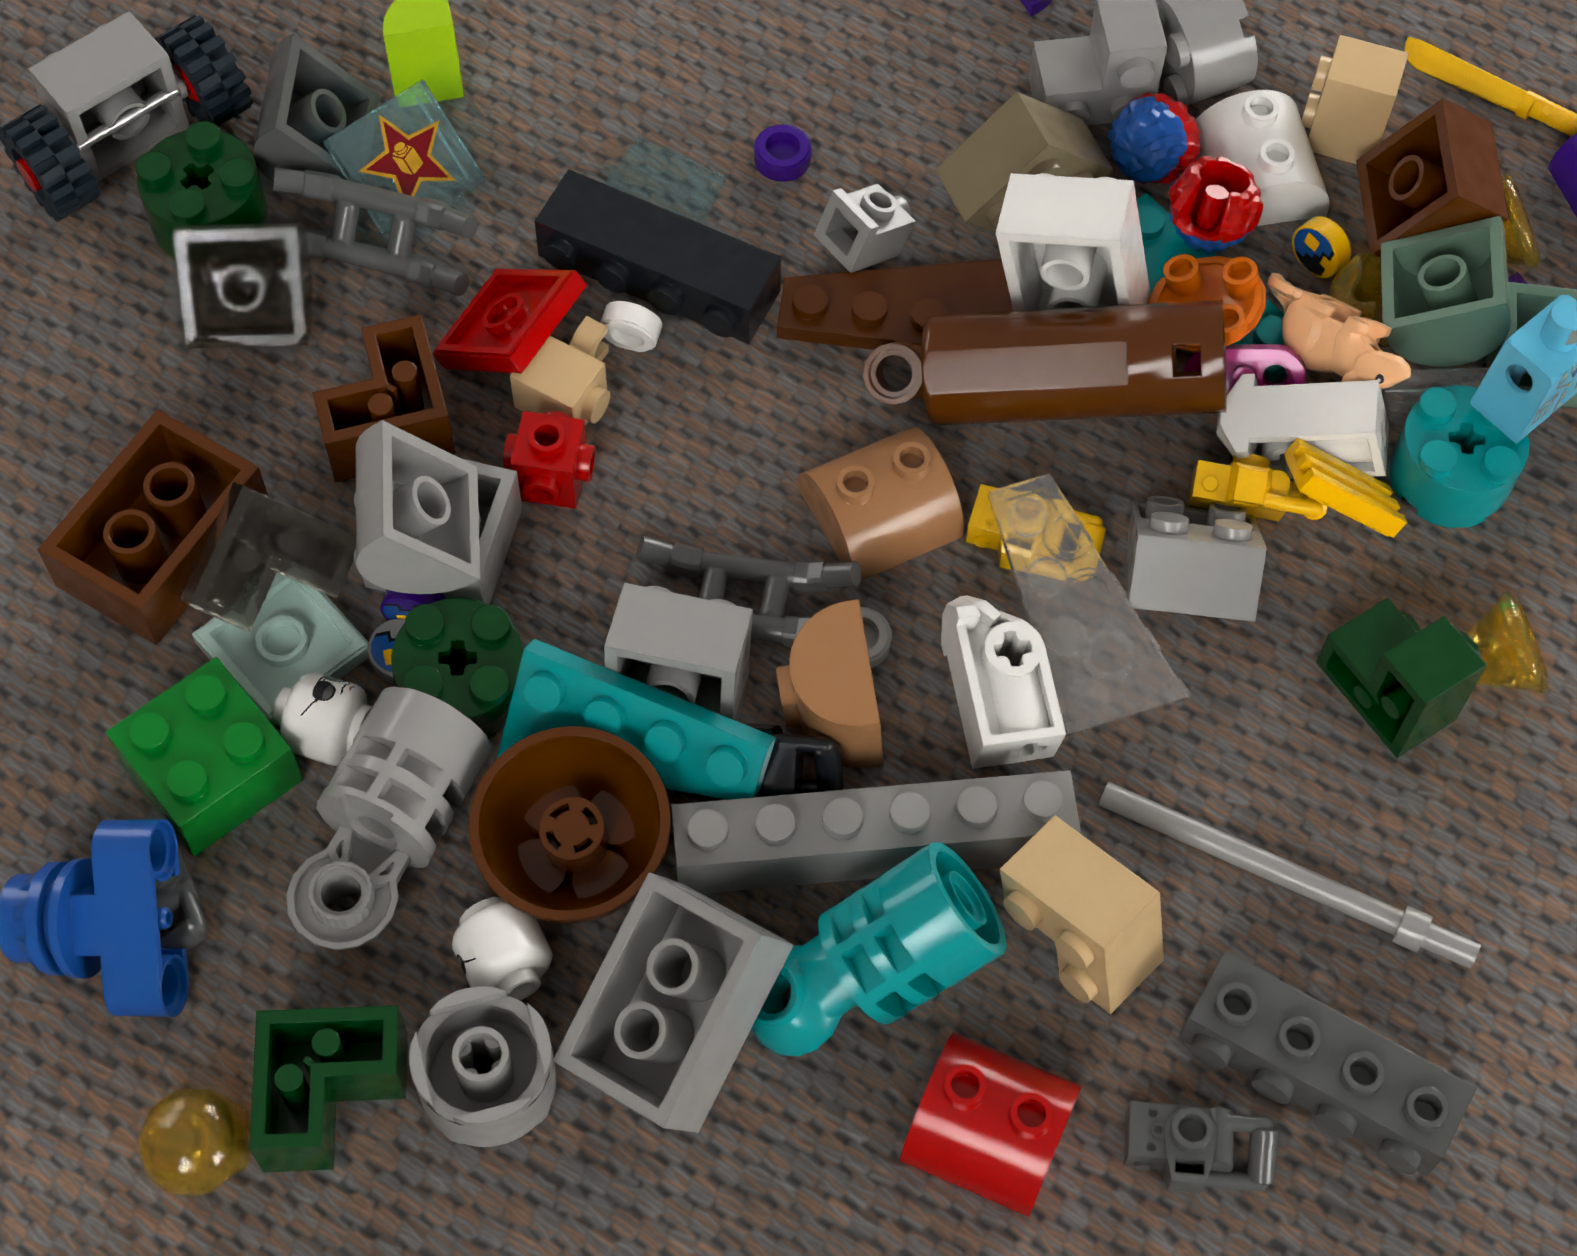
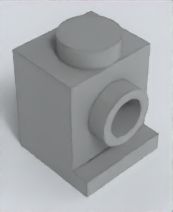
M879 184L848 194L842 188L832 191L814 236L850 273L900 255L916 221L912 218L911 209L907 201L901 196H892ZM858 230L859 232L853 241L847 233Z

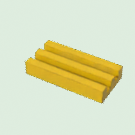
M1299 438L1284 452L1285 460L1299 492L1387 537L1394 538L1408 523L1405 516L1397 512L1400 506L1397 500L1390 497L1393 494L1390 485Z

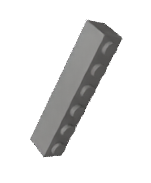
M1071 770L671 805L677 882L683 883L701 894L879 878L883 873L931 842H941L949 847L971 870L1002 867L1055 815L1081 833Z

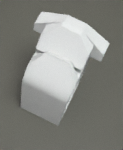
M1255 373L1242 374L1227 395L1226 413H1218L1216 433L1232 456L1235 455L1237 459L1250 457V454L1265 457L1270 460L1269 468H1272L1273 471H1284L1290 479L1294 478L1285 460L1284 452L1297 438L1372 477L1386 476L1389 422L1379 380L1258 386Z
M966 595L947 603L942 614L941 646L944 656L947 655L972 769L1054 757L1066 732L1045 644L1040 633L1025 620L998 611L983 599Z

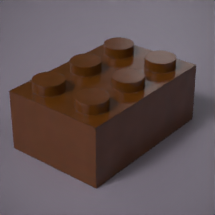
M157 409L37 550L56 587L157 645L270 507L271 502L259 466Z

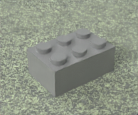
M649 872L574 1017L553 1062L662 1128L699 1133L793 944L685 884Z

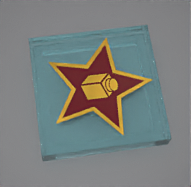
M424 80L419 81L323 142L347 180L419 198L427 197L451 204L487 181ZM366 209L386 241L389 242L392 215Z

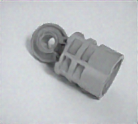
M388 687L381 691L354 737L352 746L337 766L335 775L317 800V811L336 833L326 849L309 857L292 876L286 894L288 916L299 934L317 946L342 950L360 947L376 938L388 925L398 902L397 884L406 868H424L429 865L435 854L438 842L442 835L448 831L457 808L463 804L490 755L492 746L486 734L471 719L449 704L414 689ZM354 895L360 898L358 903L347 911L337 912L329 909L334 900L341 896Z

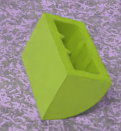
M394 0L384 17L383 36L397 109L464 97L454 25L448 0Z

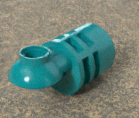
M931 842L883 873L876 880L863 886L851 896L820 915L818 920L819 935L804 945H793L751 1030L763 1046L776 1054L798 1057L817 1050L833 1035L842 1015L857 1005L869 1017L883 1025L895 1023L911 1010L927 1003L943 990L959 983L1006 952L1007 942L1004 927L993 902L968 865L953 850L941 842ZM791 987V999L787 1007L783 1009V996L786 990Z

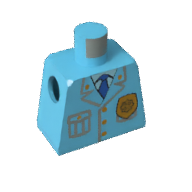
M1560 295L1512 334L1501 347L1469 403L1515 444L1577 393V300L1570 295ZM1525 373H1528L1532 378L1533 385L1531 390H1523L1518 387Z

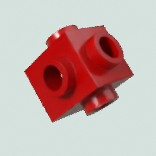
M523 411L518 434L509 433L507 435L503 452V468L517 471L521 501L576 509L582 482H591L593 476L596 446L587 444L584 419L572 418L558 411H547L544 413Z

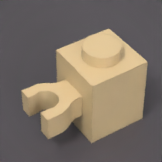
M586 316L575 331L569 345L549 336L522 374L512 373L510 375L514 408L522 412L535 413L558 411L572 418L584 419L585 425L588 421L593 424L597 423L605 413L610 401V391L607 390L605 363L602 362L609 352V345L601 341L608 332L607 326Z

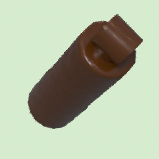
M1223 300L932 315L927 318L923 326L922 344L897 341L879 346L869 354L864 363L863 379L865 387L872 397L882 403L895 405L911 399H924L927 416L935 425L1226 413L1227 388ZM1200 344L1201 371L1177 372L1176 345ZM892 355L901 356L911 366V381L904 389H896L890 386L884 379V364Z

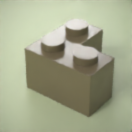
M1016 92L935 171L964 222L996 233L1011 173L1030 175L1047 173L1064 177L1099 178L1108 176L1113 171V168L1082 118Z

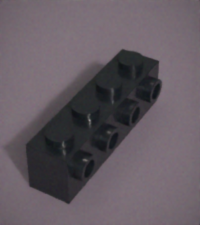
M569 169L534 221L538 256L544 258L555 268L560 270H576L582 275L597 280L599 284L612 292L628 293L649 302L662 313L668 315L678 314L702 324L708 331L720 337H733L750 344L781 291V256Z

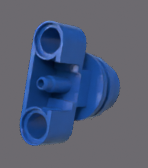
M165 819L104 820L97 826L94 832L91 858L48 862L36 873H22L12 876L6 882L0 894V947L4 955L14 963H31L48 976L66 975L75 979H87L95 976L101 970L105 1004L108 1011L114 1016H178L184 1009L189 991L186 948H161L159 929H167L171 926L173 914L167 907H157L155 882H164L171 876L180 874L177 837L172 824Z

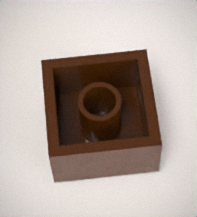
M1443 98L1356 160L1369 252L1371 257L1380 261L1381 243L1496 216H1501L1503 223L1509 220L1492 122Z

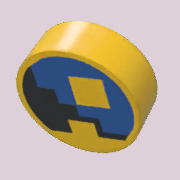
M1316 216L1301 225L1293 233L1292 248L1296 259L1316 277L1329 278L1349 263L1351 258L1349 239L1344 230L1333 220L1323 216Z

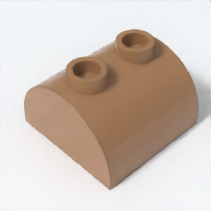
M910 427L801 473L798 477L797 487L839 561L858 562L861 568V581L963 537V512L953 479L933 442L917 427Z
M859 599L836 603L817 612L802 626L793 642L789 665L776 667L786 728L800 726L802 733L807 736L830 737L832 740L837 741L840 745L841 762L844 766L856 768L883 766L880 718Z

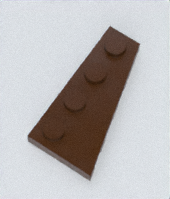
M1002 259L865 270L853 273L842 272L785 277L777 322V338L871 350L897 341L922 344L923 326L927 318L932 315L1013 311Z

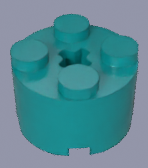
M1457 385L1431 387L1425 390L1409 412L1390 457L1389 477L1393 490L1400 499L1404 497L1417 509L1416 514L1435 525L1465 528L1485 521L1488 516L1495 513L1507 501L1529 456V435H1526L1515 444L1469 404L1478 389L1476 387Z

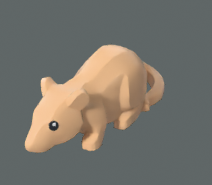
M1271 273L1268 277L1267 286L1281 303L1284 310V317L1282 319L1284 345L1292 348L1301 357L1306 369L1323 373H1337L1343 377L1341 382L1379 380L1381 389L1392 387L1410 378L1411 368L1408 362L1398 355L1383 352L1378 346L1380 338L1389 337L1392 330L1391 327L1372 319L1360 317L1362 311L1325 294L1318 295L1297 288L1290 282L1285 281L1283 275L1279 273Z

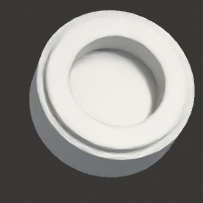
M626 301L608 303L600 323L607 326L608 332L604 337L606 340L617 347L637 352L653 349L657 344L662 329V321L654 312L641 305Z

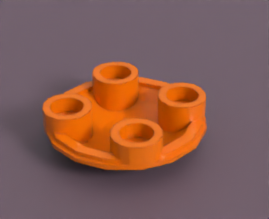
M1180 254L1172 257L1165 263L1163 267L1164 277L1157 282L1148 298V304L1223 300L1226 347L1240 341L1257 326L1266 308V287L1259 276L1255 261L1248 257H1236L1233 259L1223 256L1195 258L1189 254ZM1200 344L1176 345V349L1193 353L1201 352Z

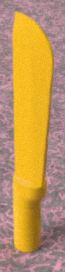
M1413 37L1407 38L1405 43V52L1409 53L1407 60L1418 71L1513 111L1516 116L1526 120L1528 117H1531L1570 137L1577 133V113L1549 101L1530 90L1527 92L1423 40Z

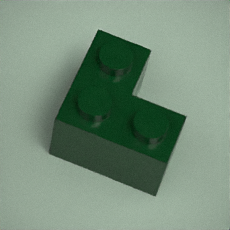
M1388 597L1328 634L1316 660L1320 668L1396 758L1454 722L1487 667V663L1482 659L1480 650L1474 640L1466 633L1458 631L1445 615L1421 630L1417 622L1410 615L1401 613Z
M398 1005L256 1011L249 1150L263 1173L334 1170L336 1101L406 1099L408 1032Z

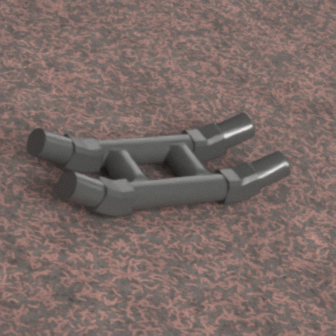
M275 167L272 191L299 194L302 197L328 202L336 201L332 233L303 227L290 228L268 224L265 248L292 251L295 254L321 259L329 258L405 277L409 281L417 282L430 288L436 287L456 296H461L466 292L469 285L467 274L450 268L446 263L418 254L411 255L415 223L429 226L439 231L445 230L469 239L477 231L478 220L475 216L457 210L455 206L427 197L419 198L342 179L340 176L325 172L299 171ZM360 208L392 215L388 249L355 241Z
M645 535L642 536L636 552V559L664 567L665 571L691 578L701 579L703 576L699 598L724 600L728 579L765 584L759 615L752 614L751 639L783 643V646L792 647L798 632L812 617L786 615L784 618L790 587H793L795 591L824 592L831 591L832 588L859 586L861 582V568L856 561L828 563L826 560L812 562L796 560L795 563L706 552L704 548L690 547L677 542L671 544Z

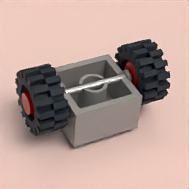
M128 11L28 68L41 104L1 126L0 141L5 146L4 150L7 156L13 161V167L16 172L24 179L27 189L33 192L36 201L41 207L44 206L46 213L58 222L99 198L100 190L96 187L98 181L149 152L163 139L188 129L190 125L183 105L184 101L187 104L188 111L193 117H197L198 122L207 121L219 127L252 107L253 99L250 97L252 93L250 87L243 81L246 77L243 71L237 68L235 64L237 60L232 51H227L223 38L220 34L215 35L213 26L209 22L205 23L203 17L194 15L158 37L153 38L135 16Z

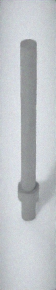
M1111 782L1107 783L1101 796L1099 806L1392 934L1391 942L1417 953L1421 947L1469 969L1472 968L1477 958L1481 944L1431 923L1433 916L1409 905L1403 911Z

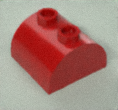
M953 1031L944 1046L924 1091L905 1140L900 1161L1029 1217L1082 1086Z

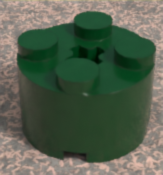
M207 121L192 124L187 130L163 139L149 152L139 157L136 163L138 191L154 238L168 255L188 263V259L207 260L208 264H220L243 255L258 242L264 230L263 224L267 214V202L254 156L249 148L238 138L220 131L219 127L214 123Z
M450 598L431 604L418 605L406 616L405 623L400 628L393 644L391 665L395 687L414 689L449 704L471 719L490 739L505 726L523 655V647L519 634L511 623L509 615L499 606L488 605L484 602L468 598ZM454 671H464V675H453Z

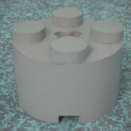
M1155 0L1168 46L1161 74L1164 94L1171 95L1174 101L1183 102L1188 106L1239 88L1254 80L1258 65L1255 35L1246 38L1243 35L1239 19L1249 16L1243 0Z
M476 986L461 989L439 1000L429 1011L430 1015L421 1025L419 1031L415 1032L409 1050V1065L412 1079L430 1121L450 1141L475 1147L499 1146L527 1134L547 1117L556 1090V1065L553 1062L554 1055L550 1035L544 1020L538 1011L528 1003L525 1004L521 1000L508 995L507 991L492 986ZM482 1060H490L492 1071L478 1074L477 1063Z

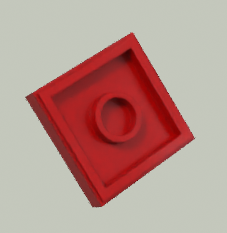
M495 269L434 349L432 355L446 369L522 374L586 288L587 284L576 270Z

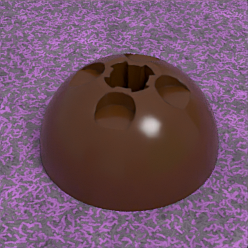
M566 726L551 728L532 734L515 743L504 751L488 768L475 791L471 803L468 828L469 841L473 858L483 878L493 891L510 906L526 915L547 922L561 924L590 922L607 917L635 900L649 872L656 874L659 870L669 843V801L664 784L654 766L629 742L614 734L590 727ZM556 840L561 845L560 847L557 846ZM588 841L592 842L586 849L575 852V849L583 847Z

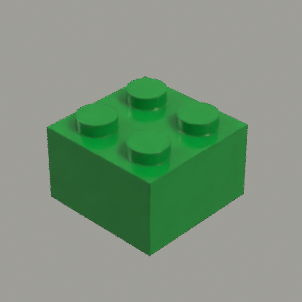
M217 656L105 731L121 764L160 814L164 813L175 833L194 857L303 781L292 748Z

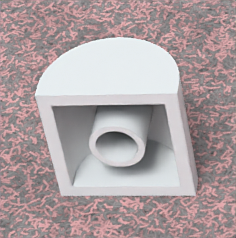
M1254 90L1239 93L1212 105L1196 119V123L1201 131V148L1196 161L1204 156H1211L1214 159L1218 156L1226 157L1231 162L1239 163L1248 168L1254 175L1256 185L1261 192L1260 198L1263 201L1262 215L1257 226L1308 219L1316 216H1327L1330 206L1329 197L1297 105L1288 95L1273 90Z

